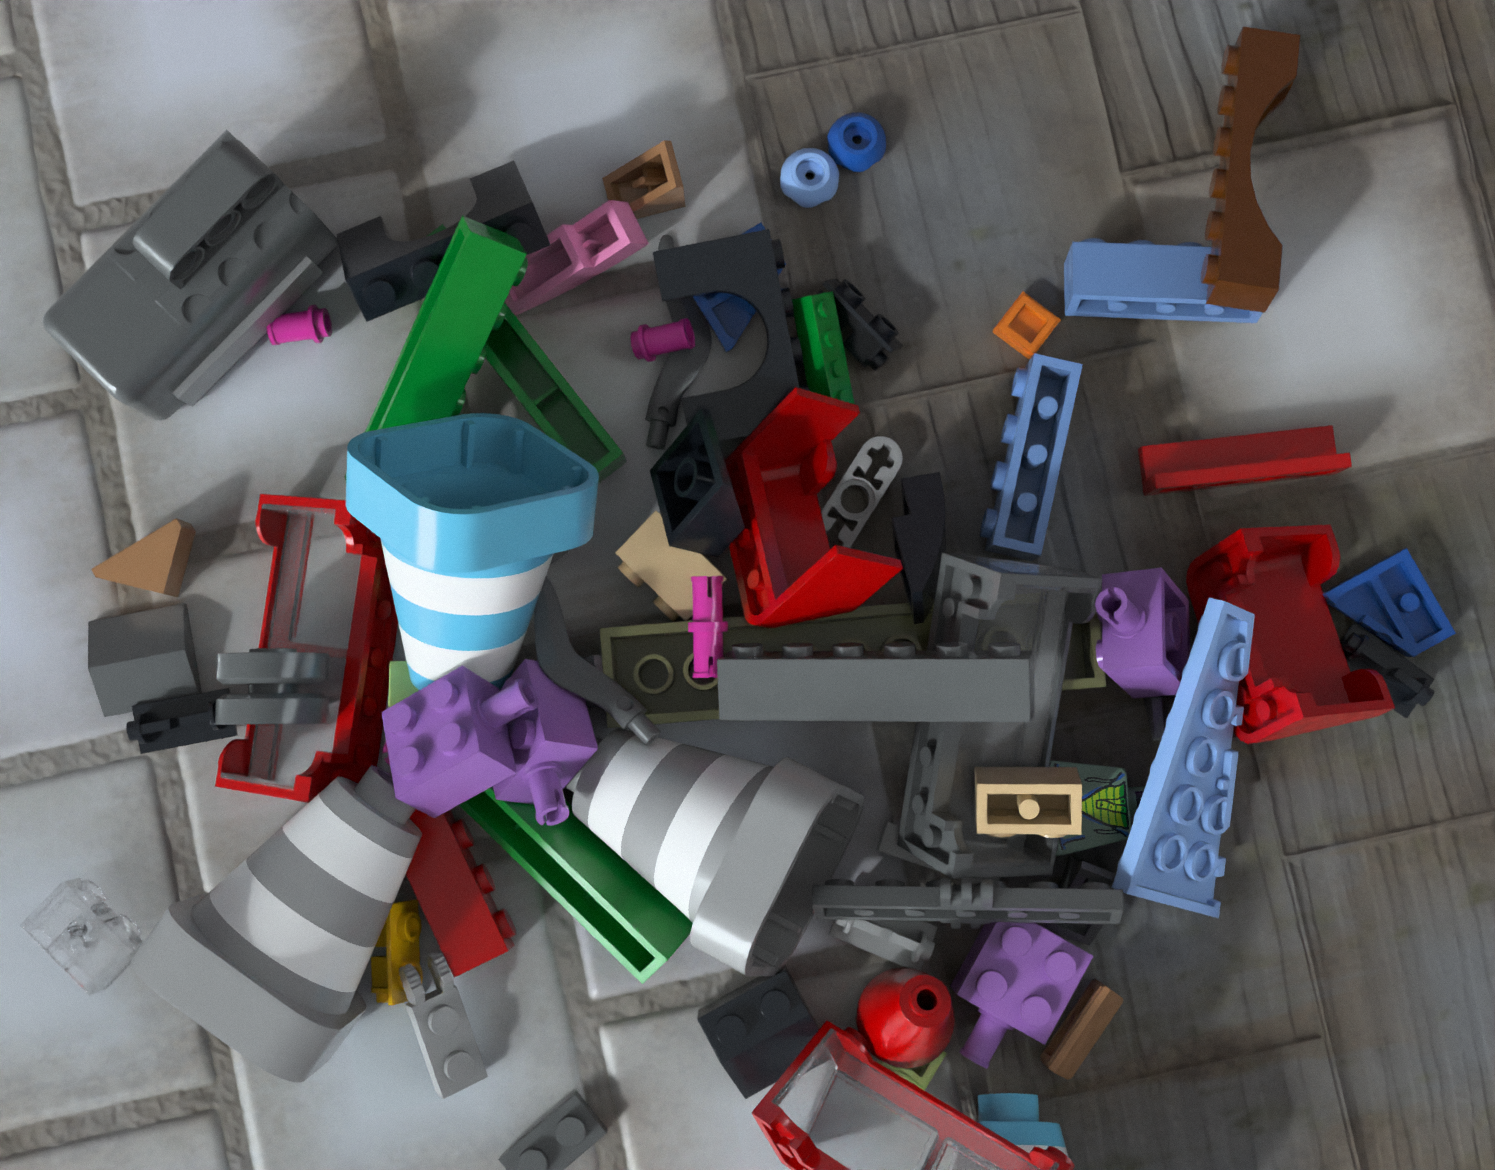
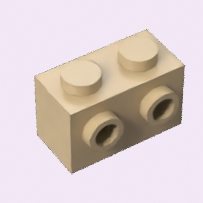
M657 510L615 552L623 560L618 569L638 588L644 582L658 594L653 603L673 622L679 616L685 621H690L693 618L692 576H723L722 587L729 581L704 554L670 547L661 513Z
M975 767L974 816L977 834H987L992 837L1001 838L1011 837L1016 834H1038L1048 838L1081 835L1082 782L1077 767Z

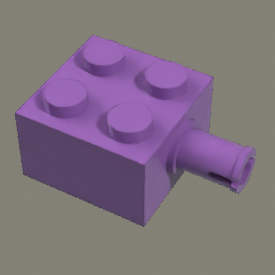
M1162 568L1102 574V592L1099 593L1095 602L1097 616L1102 622V639L1097 640L1096 658L1100 669H1103L1132 698L1176 695L1182 679L1183 669L1190 655L1188 598Z
M524 659L512 676L505 681L500 691L522 678L524 682H529L533 687L539 705L538 708L528 711L507 723L517 773L494 785L493 789L496 800L533 804L536 810L537 822L540 825L546 822L547 826H552L568 818L569 809L565 802L563 789L598 750V745L585 699L551 681L540 668L538 661Z
M462 665L381 712L395 798L436 818L516 774L517 771L507 723L528 711L538 708V698L530 683L524 682V679L521 678L515 681L513 685L499 691V688Z
M991 922V924H984L950 986L958 996L979 1007L978 1011L981 1013L964 1047L959 1052L969 1060L987 1069L1007 1029L1012 1031L1014 1028L1045 1045L1093 956L1038 923Z

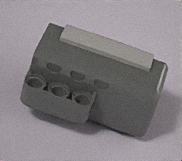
M226 130L47 310L43 317L44 328L114 398L154 420H166L184 403L193 407L267 333L266 327L280 315L285 314L323 274L318 266L338 247V240L318 216L240 140L236 139Z

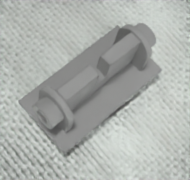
M834 920L829 935L906 968L921 971L924 961L928 962L935 946V943L932 941L938 927L925 921Z

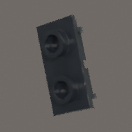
M838 279L826 280L822 285L829 292L833 291L840 331L842 332L848 325L854 331L843 342V346L864 368L870 366L874 371H877L889 359L883 352L885 349L892 353L903 347L895 338L899 334L898 330L886 317L879 313L874 316L862 304L865 297L851 282L846 279L842 282Z
M1357 622L1352 623L1340 640L1350 672L1370 668L1381 674L1395 706L1393 710L1404 718H1408L1417 704L1425 706L1435 693L1430 688L1435 679Z
M225 688L132 706L134 721L127 722L126 724L128 738L130 741L138 740L140 754L238 736L236 725H215L216 699L223 694H230V690Z

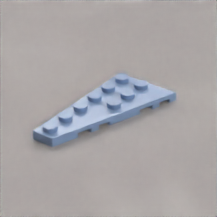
M1209 597L1204 614L1199 621L1198 631L1187 664L1182 672V679L1172 709L1167 716L1166 727L1155 759L1151 764L1150 774L1139 807L1135 812L1134 822L1123 855L1118 862L1112 888L1123 889V893L1219 918L1221 902L1213 899L1216 877L1224 876L1226 858L1218 854L1221 834L1230 827L1239 751L1231 749L1234 725H1242L1244 707L1236 705L1239 681L1248 674L1255 614L1226 601Z

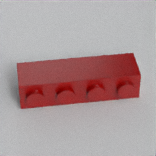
M415 809L409 819L420 829L422 837L408 867L406 876L455 978L508 952L515 946L511 937L517 935L507 910L505 908L498 910L490 894V892L495 890V884L487 867L483 863L477 866L469 848L474 846V840L463 819L456 821L451 809L436 818Z

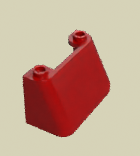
M1331 524L1240 528L1195 558L1188 568L1186 577L1187 589L1198 624L1204 614L1209 597L1226 601L1255 614L1248 674L1239 681L1236 705L1244 707L1242 725H1234L1233 727L1235 735L1244 743L1267 742L1374 718L1395 708L1388 686L1381 674L1370 668L1350 672L1326 599L1323 596L1320 584L1336 574L1340 563V551Z

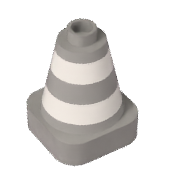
M623 728L613 730L603 740L595 736L598 750L565 786L566 789L574 792L572 800L573 814L693 922L690 932V944L746 976H774L789 960L814 915L812 886L824 885L826 880L832 879L860 820L864 806V796L789 757L783 758L773 767L657 737L651 744L646 746L632 730Z
M371 765L359 783L344 777H337L209 893H203L171 904L131 959L133 970L155 993L259 1068L287 1081L304 1082L332 1058L366 1010V1003L356 990L422 837L420 829L409 819L415 808L395 798L392 775L376 766Z

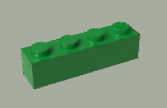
M833 291L792 299L794 319L801 345L809 391L855 404Z

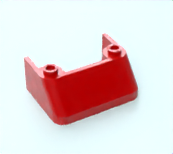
M795 387L725 460L745 526L729 547L744 616L751 625L776 628L852 612L903 569L899 559L835 545L830 549L817 493L832 480L836 473L837 461L831 441L860 414L859 406L856 404Z

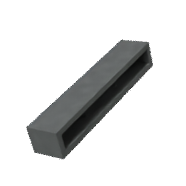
M857 642L833 644V651H813L812 643L783 644L782 651H763V644L761 643L732 645V651L717 659L719 720L1031 722L1035 713L1034 650H1021V645L1017 642H994L988 644L989 650L968 651V644L964 642L936 644V651H916L915 643L910 642L884 644V651H864V644Z

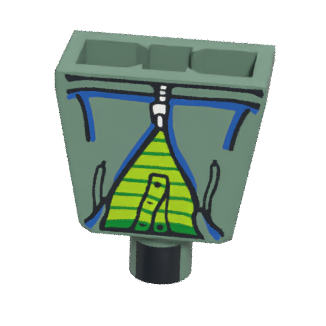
M1050 760L1049 767H1077L1082 782V834L1066 835L1058 838V849L1055 856L1128 839L1131 831L1130 817L1135 815L1139 807L1145 786L1127 787L1125 768Z

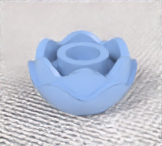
M803 148L793 152L783 163L780 176L781 189L787 197L791 198L801 207H815L830 200L837 192L839 170L834 159L823 150ZM807 173H812L814 175V178L812 180H808L805 177V175Z

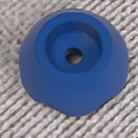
M852 112L841 116L833 123L827 135L829 155L836 164L853 172H863L883 158L886 151V136L883 127L874 117L866 113ZM859 137L861 139V143L855 144L852 141L853 138Z

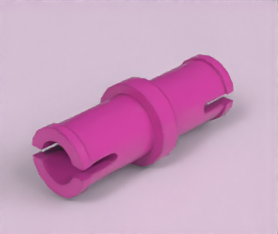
M723 576L691 577L693 622H688V632H693V678H718L717 659L723 656V632H728V621H723L722 610Z

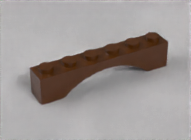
M1243 26L1235 45H1227L1225 49L1221 74L1228 75V84L1223 85L1217 107V114L1224 115L1223 127L1219 126L1213 147V155L1220 157L1219 168L1214 169L1209 188V197L1216 198L1215 211L1211 210L1205 229V240L1212 241L1211 254H1206L1200 279L1201 284L1208 285L1206 304L1265 313L1279 290L1283 245L1268 226L1256 200L1251 179V148L1255 131L1269 114L1283 104L1297 76L1300 35Z

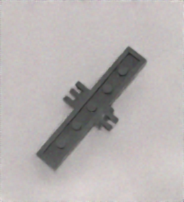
M829 879L825 881L824 885L812 886V907L815 919L941 921V923H951V929H961V923L971 924V929H981V924H991V922L1120 924L1124 911L1123 889H1110L1108 884L1100 882L1084 883L1079 886V889H1058L1056 883L1045 881L1030 883L1027 888H1007V884L993 881V879H982V882L976 885H972V879H961V885H956L954 882H951V879H940L927 882L925 887L905 886L904 882L893 879L876 881L875 886H855V883L851 880Z

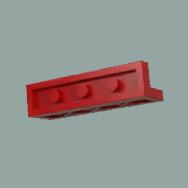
M1333 425L1141 446L1138 449L1144 496L1330 476L1352 467L1350 452L1340 454L1336 452Z

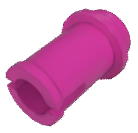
M315 304L308 306L307 311L282 314L266 327L272 345L313 339L315 343H322L324 337L332 335V323L328 310L326 308L319 309Z
M688 318L655 327L642 324L639 325L637 331L631 332L630 336L631 347L635 357L638 360L645 359L647 362L655 361L657 355L695 347L694 330Z

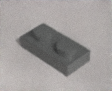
M576 1091L506 1150L498 1160L506 1170H564L607 1133L608 1128Z

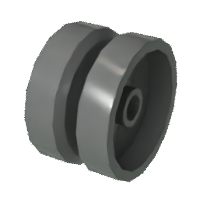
M256 648L249 649V652L216 654V680L225 685H248V694H223L217 698L215 725L329 724V698L318 693H297V685L322 684L329 679V654L297 652V649Z

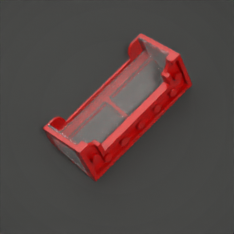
M260 494L255 525L261 541L266 545L273 546L274 550L259 648L297 649V652L329 654L328 680L322 684L297 685V693H318L329 698V724H247L245 739L230 741L220 754L215 787L309 803L337 777H344L359 783L371 765L377 767L383 730L381 712L386 710L389 689L390 661H393L398 619L381 539L348 512L346 500Z
M829 1021L822 1025L751 1112L781 1163L791 1170H1074L1075 1168L1072 1160L1053 1146H1048L1046 1150L1033 1147L1030 1153L1014 1145L874 1061L867 1051V1039L851 1027L842 1030Z

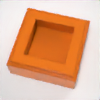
M1022 291L992 332L1030 360L1061 319Z

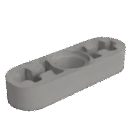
M877 436L865 442L821 511L826 533L831 530L836 522L835 518L827 516L831 509L842 520L856 524L853 531H850L846 525L840 531L837 541L843 547L850 548L902 465V451L894 440L884 436ZM881 448H885L890 452L887 460L893 466L890 469L885 466L879 469L873 482L881 483L882 486L879 490H876L869 481L864 478L855 477L853 473L858 469L865 476L872 464V458L867 453L870 450L878 453ZM849 487L863 489L869 500L867 508L860 513L846 511L841 504V494L845 489Z

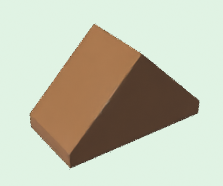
M662 141L602 178L608 200L628 202L636 219L686 207L684 187L671 141Z
M176 518L91 570L96 578L178 597L196 531L191 523Z

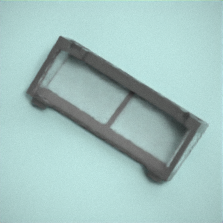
M942 553L927 651H936V644L944 642L967 643L968 651L989 650L988 644L994 642L1020 643L1021 650H1034L1035 713L1031 722H916L897 841L899 847L952 879L1052 875L1055 854L1058 849V838L1042 837L1038 834H1016L1011 837L1002 838L992 837L987 834H977L974 816L975 767H1049L1073 623H1087L1096 612L1095 602L1100 593L1102 578L1071 568L965 554Z

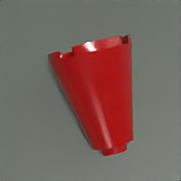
M902 967L884 971L867 984L858 1002L855 1021L858 1032L867 1039L868 1051L872 1056L889 1065L910 1069L932 1062L946 1049L954 1030V1010L949 991L943 982L923 971Z

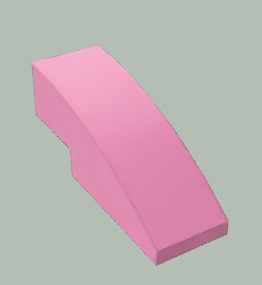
M608 200L575 224H562L549 233L547 238L550 246L526 255L525 258L528 260V265L524 278L517 287L512 285L505 302L514 315H519L590 280L648 245L649 243L629 203Z

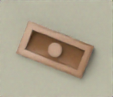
M1097 979L1092 980L1041 1054L1040 1060L1055 1074L1067 1080L1071 1079L1122 1005L1123 998Z

